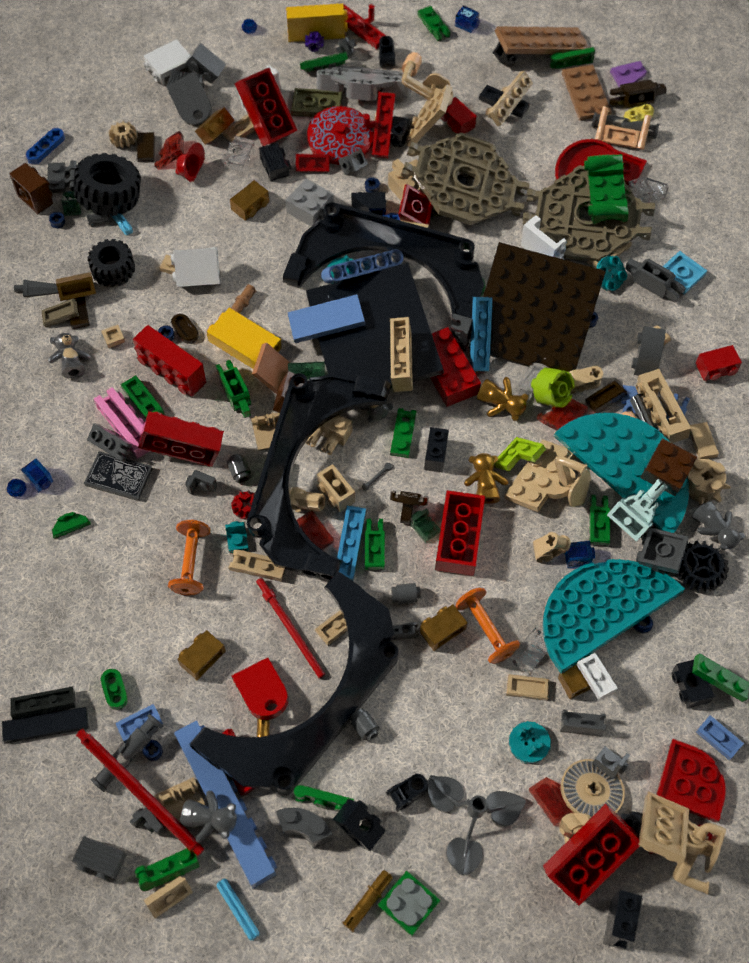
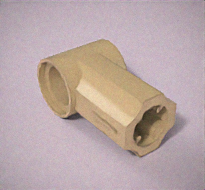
M292 487L290 500L292 509L295 512H301L302 509L312 511L324 510L325 496L323 494L306 492L302 488Z

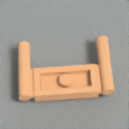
M602 107L595 139L609 144L643 150L651 116L645 115L642 130L638 131L606 125L609 108Z

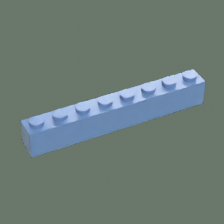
M196 720L177 730L174 734L205 796L209 790L213 791L219 809L227 807L230 803L236 805V825L229 833L228 841L252 889L276 876L274 870L277 868V865L272 856L267 857L264 851L267 849V846L262 836L257 838L254 832L257 827L252 817L249 819L246 817L244 812L247 810V807L242 798L237 799L235 792L238 790L233 780L228 781L225 776L226 773L222 769L218 770L189 746V743L205 727L204 725L200 726Z

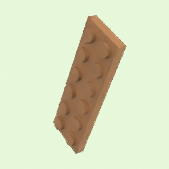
M497 26L495 29V33L506 54H554L557 52L563 54L569 51L590 48L579 27Z

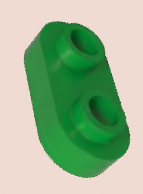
M107 669L102 673L100 679L105 699L110 708L119 710L124 708L128 702L123 678L118 670ZM111 678L116 679V681L113 684L109 683V680ZM116 697H121L119 702H114Z

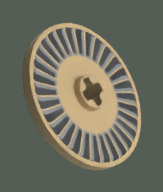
M593 759L576 761L566 769L561 779L560 789L564 802L573 813L589 814L592 817L600 808L607 804L617 814L623 805L625 797L624 786L618 774L612 779L592 764ZM590 786L594 787L595 793H591Z

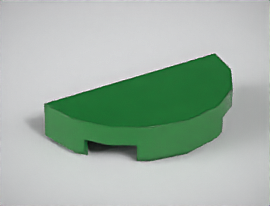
M75 512L65 513L57 519L58 521L52 529L53 538H59L91 525L85 515L76 514Z

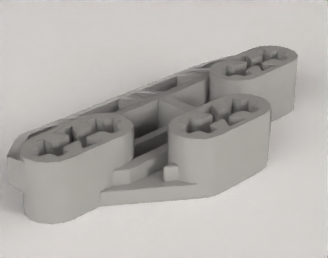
M337 65L317 71L316 88L318 90L346 91V97L350 99L373 101L377 99V91L395 93V97L408 98L411 96V89L403 85V73L399 71Z

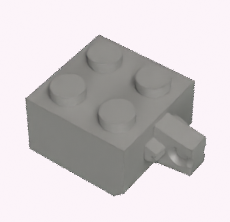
M306 178L286 199V212L305 224L312 226L318 219L324 218V206L327 203L334 202V194Z

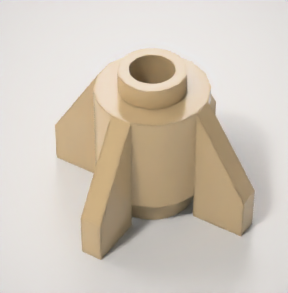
M569 813L561 819L559 831L564 836L565 843L591 818L589 814Z

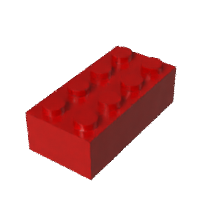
M270 67L234 83L262 146H266L298 131Z
M147 325L133 338L138 361L142 365L147 364L156 375H162L168 384L176 385L182 394H188L193 397L207 383L203 363L151 326Z
M449 327L433 332L432 337L444 374L430 377L446 407L478 395L481 382Z
M148 411L138 448L213 467L220 452L224 431L216 427H206L197 422H187L178 417H169L159 412Z
M446 491L435 564L436 571L474 576L485 502L484 495Z
M605 804L543 867L547 877L580 906L640 847V837L619 815Z

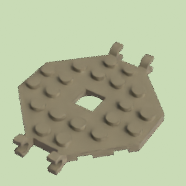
M464 133L456 134L455 137L450 139L447 137L436 141V144L430 146H420L415 142H411L407 155L412 157L419 155L416 167L405 162L401 176H413L439 215L468 225L479 223L509 210L512 211L513 215L520 217L525 204L513 201L515 191L517 190L519 195L525 196L530 183L521 182L515 175L512 176L508 170L509 166L496 153V147L492 143ZM459 171L475 177L473 186L463 185L457 180Z
M577 166L573 169V172L560 177L548 188L545 187L540 191L528 189L527 202L538 200L536 214L523 213L522 225L526 224L536 215L541 219L539 230L556 243L560 242L563 238L567 240L564 258L582 261L595 260L599 262L602 258L609 256L638 236L644 240H650L652 227H640L642 212L647 216H654L656 203H643L639 198L637 199L630 187L624 182L629 214L627 222L609 219L592 224V221L581 220L579 218L581 207L588 208V205H590L587 171H584V166Z

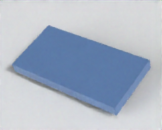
M358 295L288 312L294 343L365 325Z

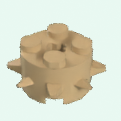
M697 459L688 474L690 498L698 501L699 504L707 503L711 500H715L718 503L721 502L720 493L722 489L731 488L730 485L725 483V467L721 463L710 459Z

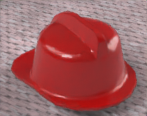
M192 144L188 152L180 155L177 159L176 174L185 177L189 182L195 181L203 165L205 151L202 144Z

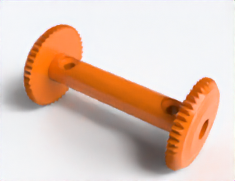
M183 520L176 526V530L186 536L181 578L170 580L168 587L177 594L196 595L202 592L204 587L199 581L193 580L198 537L208 536L211 529L202 521Z
M475 588L461 596L457 600L455 607L460 611L467 608L471 610L496 650L489 656L488 661L489 663L497 664L515 654L520 647L519 641L505 643L479 602L486 595L487 591L484 588Z

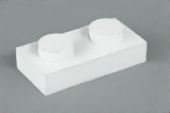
M596 653L577 662L579 670L598 700L617 691V686Z

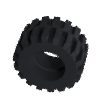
M105 239L104 242L100 241L97 243L98 245H94L87 257L94 280H97V283L100 285L103 283L106 287H108V284L111 287H115V284L121 286L123 281L127 283L129 281L128 277L132 278L135 272L132 252L126 243L123 244L121 240L116 241V239L110 241ZM109 261H117L114 264L106 265Z

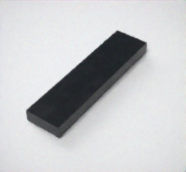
M87 707L2 721L4 743L89 729Z

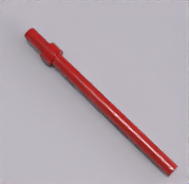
M259 578L256 583L263 592V598L267 603H270L317 677L321 679L326 675L277 601V595L273 589L268 587L263 578Z

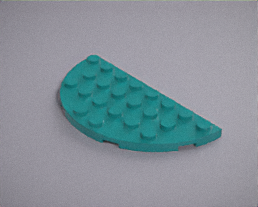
M595 413L579 417L562 426L553 435L578 459L587 464V467L622 498L637 495L640 490L645 491L642 494L643 496L653 486V484L640 477L662 438L669 441L661 432L648 423L618 413ZM688 476L676 496L663 491L650 506L652 507L656 502L659 504L655 509L652 520L653 525L658 530L674 533L682 522L689 499Z
M608 559L606 562L588 563L571 571L556 585L547 600L542 623L543 639L552 662L561 674L576 665L578 661L588 657L684 593L685 588L666 573L663 575L660 572L652 571L649 567L640 565L639 562L630 560Z

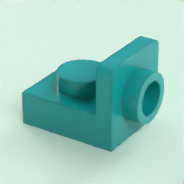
M234 521L226 524L229 553H233L234 550L249 551L245 522Z

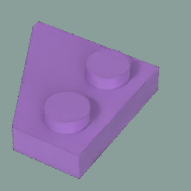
M641 61L613 67L610 73L618 87H620V84L641 80L646 76L647 71Z

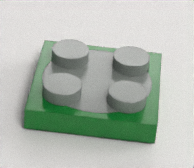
M406 870L380 901L378 907L412 937L441 900Z

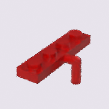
M344 4V10H347L348 20H345V22H347L348 28L377 50L380 38L386 35L370 24L375 20V6L373 4L368 6V18L363 19Z
M379 92L376 121H370V115L367 113L363 115L364 126L375 128L372 157L387 159L389 157L395 93Z

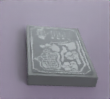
M99 451L84 484L90 488L139 501L153 468L150 465L129 459L123 462L108 453Z

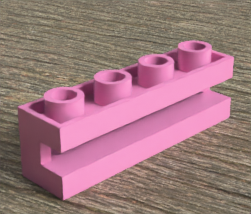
M112 387L106 391L107 397L102 398L99 395L94 398L97 409L116 433L133 444L129 449L138 459L149 452L138 448L144 421L141 417H136L135 410L130 404L127 405L124 402L125 398L120 391L116 392Z

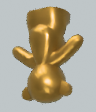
M508 377L503 379L504 391L495 383L486 379L478 392L477 400L497 405L487 412V416H494L506 409L512 415V419L517 421L519 416L526 410L529 396L527 394L521 396L512 395L511 382Z
M487 453L470 456L468 461L474 465V469L477 472L468 477L464 485L470 486L475 481H478L476 494L485 496L484 504L499 502L500 495L495 481L506 486L508 485V480L493 471L498 457Z

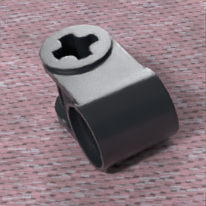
M383 36L379 40V67H382V65L396 66L394 42L390 36Z
M393 116L391 144L394 147L405 145L410 127V118Z
M414 774L386 791L387 796H390L395 803L397 812L410 806L414 801L426 794L427 779L424 775ZM419 781L423 783L424 787L421 790H415L412 784Z

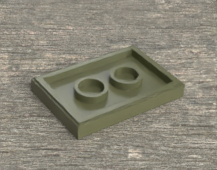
M294 88L291 116L314 117L326 108L341 106L343 92Z

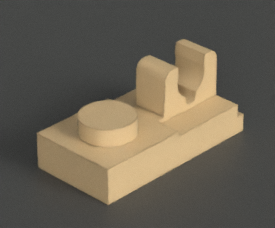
M179 876L171 883H164L165 887L160 888L144 899L145 904L155 919L193 893L185 877Z

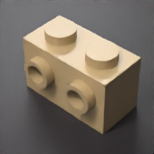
M333 464L317 474L318 484L316 486L321 494L325 493L328 497V502L332 508L336 507L341 512L347 506L355 503V491Z

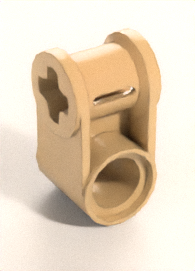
M591 366L570 371L569 373L572 374L574 379V389L571 388V393L575 394L577 391L580 393L598 388L602 382L603 370L598 366Z
M549 532L547 535L532 542L536 562L541 563L543 560L545 562L551 561L553 558L567 552L571 545L568 536H558L555 532Z

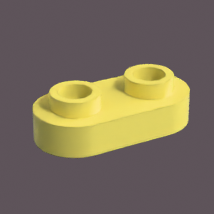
M649 104L637 106L627 110L624 113V118H628L631 120L630 122L644 121L645 115L653 117L654 108Z

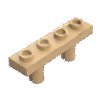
M525 70L516 76L510 86L503 87L502 91L504 93L493 107L486 109V115H489L488 117L492 118L497 126L504 123L532 86L533 82Z

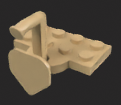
M412 60L407 62L402 76V83L426 98L427 101L420 110L417 117L414 116L410 123L412 127L407 134L408 140L406 144L409 147L411 142L417 143L446 113L447 106L451 104L454 96L450 81L438 73L430 74L423 83L412 78L411 72L416 67Z
M542 439L540 443L544 444L546 448L544 453L536 462L527 461L504 495L506 500L536 512L540 511L548 498L560 499L567 496L571 507L584 504L591 481L590 471L586 469L587 464L584 465L574 461L576 456L566 447ZM573 470H576V471L580 472V474H579V476L577 477V479H576L575 472H574Z
M648 791L644 801L639 846L649 852H655L664 856L669 861L677 862L673 871V878L681 884L705 892L708 895L709 881L702 882L688 876L699 854L705 855V872L710 873L718 858L726 828L713 823H705L698 827L696 824L688 821V808ZM708 832L714 834L711 841L708 840Z

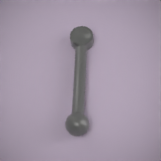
M386 463L377 475L368 483L362 485V489L367 491L369 486L383 473L391 470V463Z

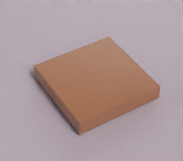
M264 343L260 349L252 375L277 394L279 384L289 371L291 363L268 343Z

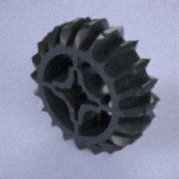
M698 540L694 544L691 542L687 544L678 579H684L683 586L688 583L690 584V590L697 587V592H700L703 588L705 593L709 592L710 589L712 591L716 590L717 586H722L729 572V567H727L729 560L724 559L725 553H719L720 547L714 549L713 543L708 546L706 541L700 544ZM687 560L690 562L689 565L693 569L692 572L688 568ZM711 561L716 567V572L714 571L715 568L711 565Z

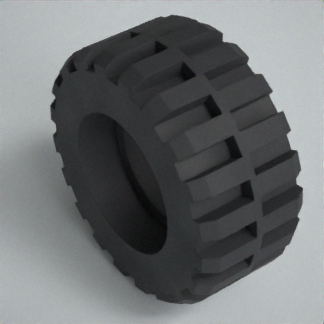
M96 153L85 157L75 167L74 196L81 206L84 205V208L88 211L92 210L93 213H100L103 216H107V214L117 216L119 213L124 214L127 210L130 211L138 203L141 175L137 167L130 160L127 161L125 157H118L117 154Z

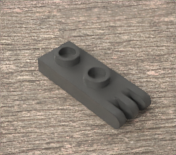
M96 423L93 424L87 441L123 462L127 458L122 453L128 455L130 452L125 446L131 448L133 445Z

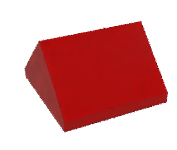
M406 184L399 209V219L428 224L429 226L433 205L424 193Z

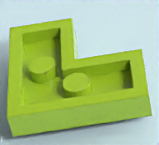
M516 437L498 456V461L494 465L499 469L510 471L520 459L536 462L546 448L544 444Z

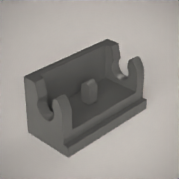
M453 314L451 332L455 339L460 340L458 344L462 351L466 352L471 339L473 319Z
M563 709L561 711L560 732L603 736L606 731V724H604L606 714L596 715L568 712V710Z

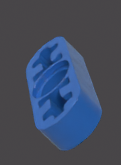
M53 128L26 152L28 163L32 165L39 164L65 140L63 130ZM45 144L50 145L48 148H41Z

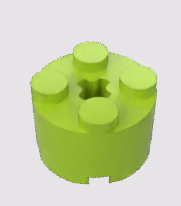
M543 368L531 382L536 402L553 407H565L573 396L570 394L571 388L574 389L572 374L564 370Z

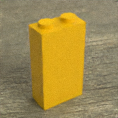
M343 3L286 7L289 42L305 41V36H309L310 32L314 31L324 36V40L345 38V32H348L347 22H345V20H348L347 10H344Z
M231 308L221 313L218 320L210 325L207 330L210 343L252 369L255 367L262 344L268 343L277 352L282 349L279 337Z

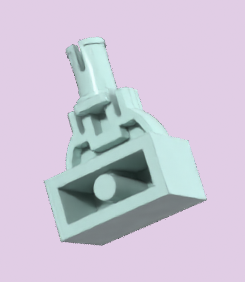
M657 479L643 496L642 494L645 491L640 490L637 495H632L628 498L624 497L607 514L635 541H638L654 524L652 520L655 509L659 504L656 502L652 507L650 506L668 488L665 483L662 484L663 481Z

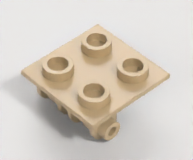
M272 412L269 415L267 413L264 416L251 418L258 451L269 449L280 413L273 414Z
M194 777L154 795L179 822L183 804L187 800H195L206 806Z

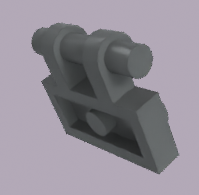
M70 161L68 167H66L65 162L48 163L47 180L49 182L48 187L52 193L65 192V187L70 186V190L74 191L76 161Z

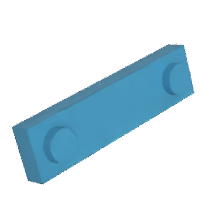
M473 297L470 365L474 371H489L493 299L490 297Z
M347 506L337 559L342 560L339 572L354 581L366 508Z

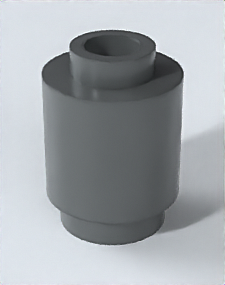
M240 454L230 456L227 465L233 479L237 483L248 481L251 478V471L245 456Z
M415 583L397 584L396 587H391L393 603H398V605L417 603V599L421 598L420 586L416 587Z
M361 708L351 715V725L362 740L368 739V741H371L377 737L380 727L368 711Z

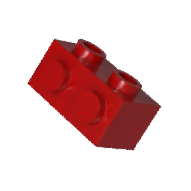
M454 97L451 104L447 106L446 113L441 117V120L453 132L466 134L476 128L477 116L457 97Z
M730 345L700 353L695 364L703 380L707 381L736 374L742 361L734 346Z

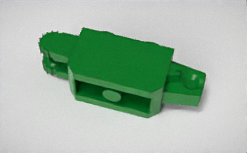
M231 360L226 361L228 369L223 371L220 364L215 365L220 383L233 410L237 411L240 409L244 418L251 416L249 408L252 405L250 394L237 367L233 366Z

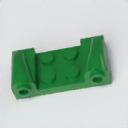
M622 154L587 156V160L584 161V171H587L590 194L588 213L589 216H592V224L609 219L621 220L623 222L628 221L629 214L625 195Z

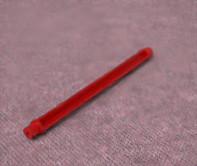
M81 729L76 734L81 740V744L175 835L190 852L193 851L197 856L203 853L205 849L196 842V838L90 733L88 734L84 729Z

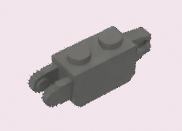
M630 258L626 264L625 269L634 276L633 282L661 298L666 296L676 301L680 296L679 294L685 291L684 285L675 280L676 276L673 272L650 259H645L641 263Z

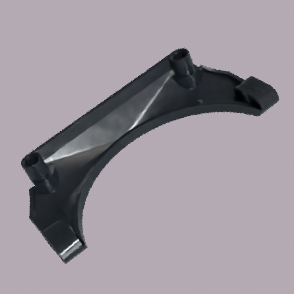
M334 202L327 203L324 206V219H318L314 225L303 233L297 250L291 254L283 274L284 283L302 287L304 282L320 267L345 254L365 250L391 251L398 249L402 252L403 256L425 267L438 280L448 298L452 316L457 314L472 319L473 297H481L484 289V281L478 262H472L475 251V244L472 240Z
M302 373L294 374L291 377L247 519V526L251 535L261 539L260 547L276 567L326 580H331L339 572L342 560L332 557L316 546L303 532L294 516L290 500L292 469L305 442L324 423L352 409L385 404L391 386L388 381L361 375L355 379L328 374L309 378V381ZM300 383L304 384L301 387H297V385ZM256 523H261V524H262V525H261L259 528H257V529H254V528H253V526H254Z
M337 572L324 588L335 600L343 614L349 636V652L342 679L326 704L303 723L278 734L250 738L235 737L203 727L189 743V746L218 770L222 769L243 787L270 790L273 785L280 794H291L350 722L351 715L362 707L398 662V647L390 641L395 637L389 609L340 572ZM387 652L394 653V656L389 658L386 657L384 654ZM284 779L290 781L287 787H281L279 783Z

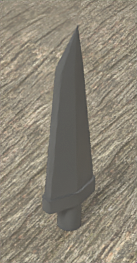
M24 280L23 285H14V292H23V297L58 293L57 286L54 283Z

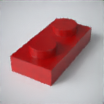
M296 154V171H329V154Z

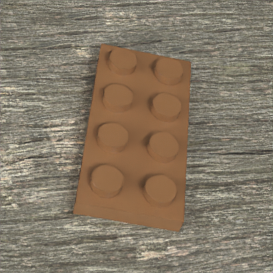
M593 65L562 69V76L579 121L593 119L594 112L601 115L602 107H608V115H611V109Z

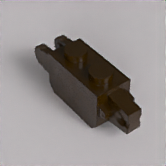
M652 80L620 84V87L610 89V95H619V97L611 98L609 103L611 105L623 104L625 107L653 104L656 102L657 96L666 94L667 87Z

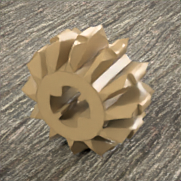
M124 121L111 125L108 134L110 142L116 148L121 146L124 149L125 146L130 148V144L135 145L137 132L134 125Z

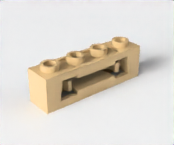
M409 317L390 319V346L394 392L412 391V331Z
M660 369L638 375L637 384L635 385L638 394L642 395L644 406L650 410L652 421L659 427V432L671 443L689 438L691 427Z

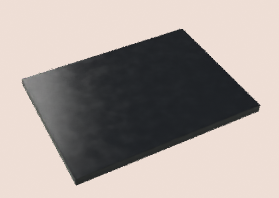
M408 263L306 290L310 307L358 295L364 317V326L318 337L328 374L355 379L360 375L388 381L391 384L390 388H393L391 382L390 319L409 317L412 331L413 382L444 374Z

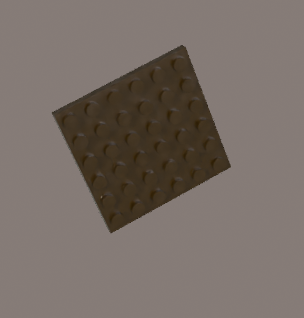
M499 242L483 297L493 298L490 355L539 369L547 367L566 372L576 370L606 271Z

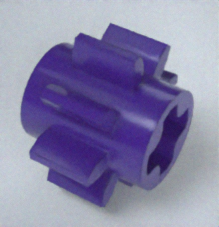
M316 31L310 32L309 36H305V47H308L312 52L319 51L320 48L324 47V36H321Z

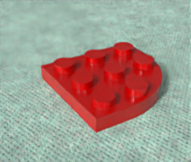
M675 739L671 740L656 795L688 808L691 814L718 823L726 796L723 774L721 775L715 765V761L701 749Z

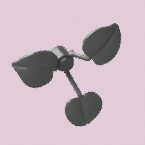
M430 775L427 790L432 805L439 811L450 812L454 805L457 807L468 806L467 812L472 817V822L466 840L458 837L450 841L446 849V856L451 866L459 875L470 874L479 866L483 857L481 845L476 841H470L477 819L481 818L486 811L491 813V818L496 824L509 826L518 819L526 800L514 793L495 791L489 794L486 799L483 796L477 795L471 800L467 799L464 802H459L463 798L464 791L462 785L457 780L451 777Z

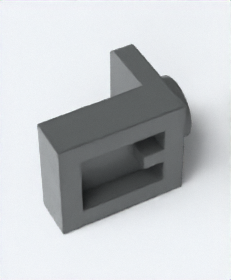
M362 149L338 159L344 175L368 165Z
M194 470L193 474L188 476L185 483L189 494H193L197 486L203 491L209 490L215 492L217 488L215 477Z
M604 746L592 764L614 779L618 772L622 775L629 766L626 761L630 755L626 753L623 758H620Z
M146 807L138 809L132 815L133 819L130 820L134 827L139 826L146 820L144 825L151 834L155 831L158 835H161L166 830L163 824Z

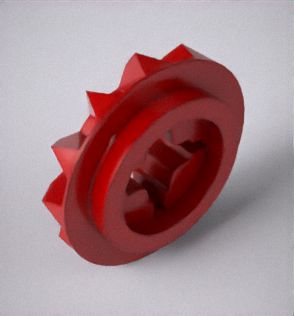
M249 490L247 492L240 491L237 496H234L231 507L237 517L248 519L255 493ZM250 501V507H243V502Z

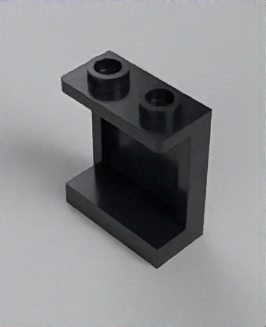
M619 890L611 899L603 944L626 950L627 942L633 943L635 941L643 898L641 895Z

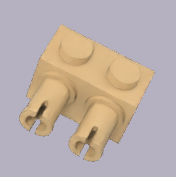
M338 415L319 427L305 443L308 446L311 444V447H315L319 438L323 436L327 440L321 447V450L324 453L328 451L327 454L332 455L336 445L344 446L353 432L352 421Z

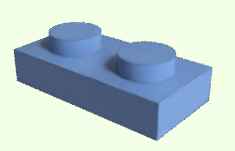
M154 704L115 723L124 743H127L129 736L137 727L140 728L144 724L149 714L163 725Z
M711 715L696 731L698 735L729 761L744 744Z

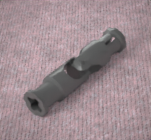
M594 112L591 127L598 126L600 115L597 112ZM607 115L606 125L614 126L616 120L622 119V128L642 130L643 121L630 122L631 120L628 118ZM650 124L649 129L653 130V132L648 131L647 136L656 139L660 124Z
M149 714L144 724L140 728L137 727L129 736L127 743L120 746L112 756L117 760L118 755L121 753L127 761L120 764L126 769L135 759L137 753L144 749L151 741V737L155 732L164 726ZM104 766L99 774L90 780L100 790L105 792L107 790L106 787L116 777Z

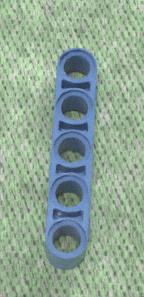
M394 249L327 267L322 271L321 276L325 283L330 284L400 265L404 258L400 250Z

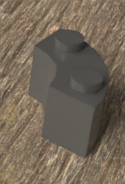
M644 326L642 333H638L636 341L639 344L636 358L633 357L631 368L634 369V375L638 376L659 369L666 329Z
M293 807L276 811L285 837L292 835L303 837L309 841L313 848L333 840L331 829L315 813Z

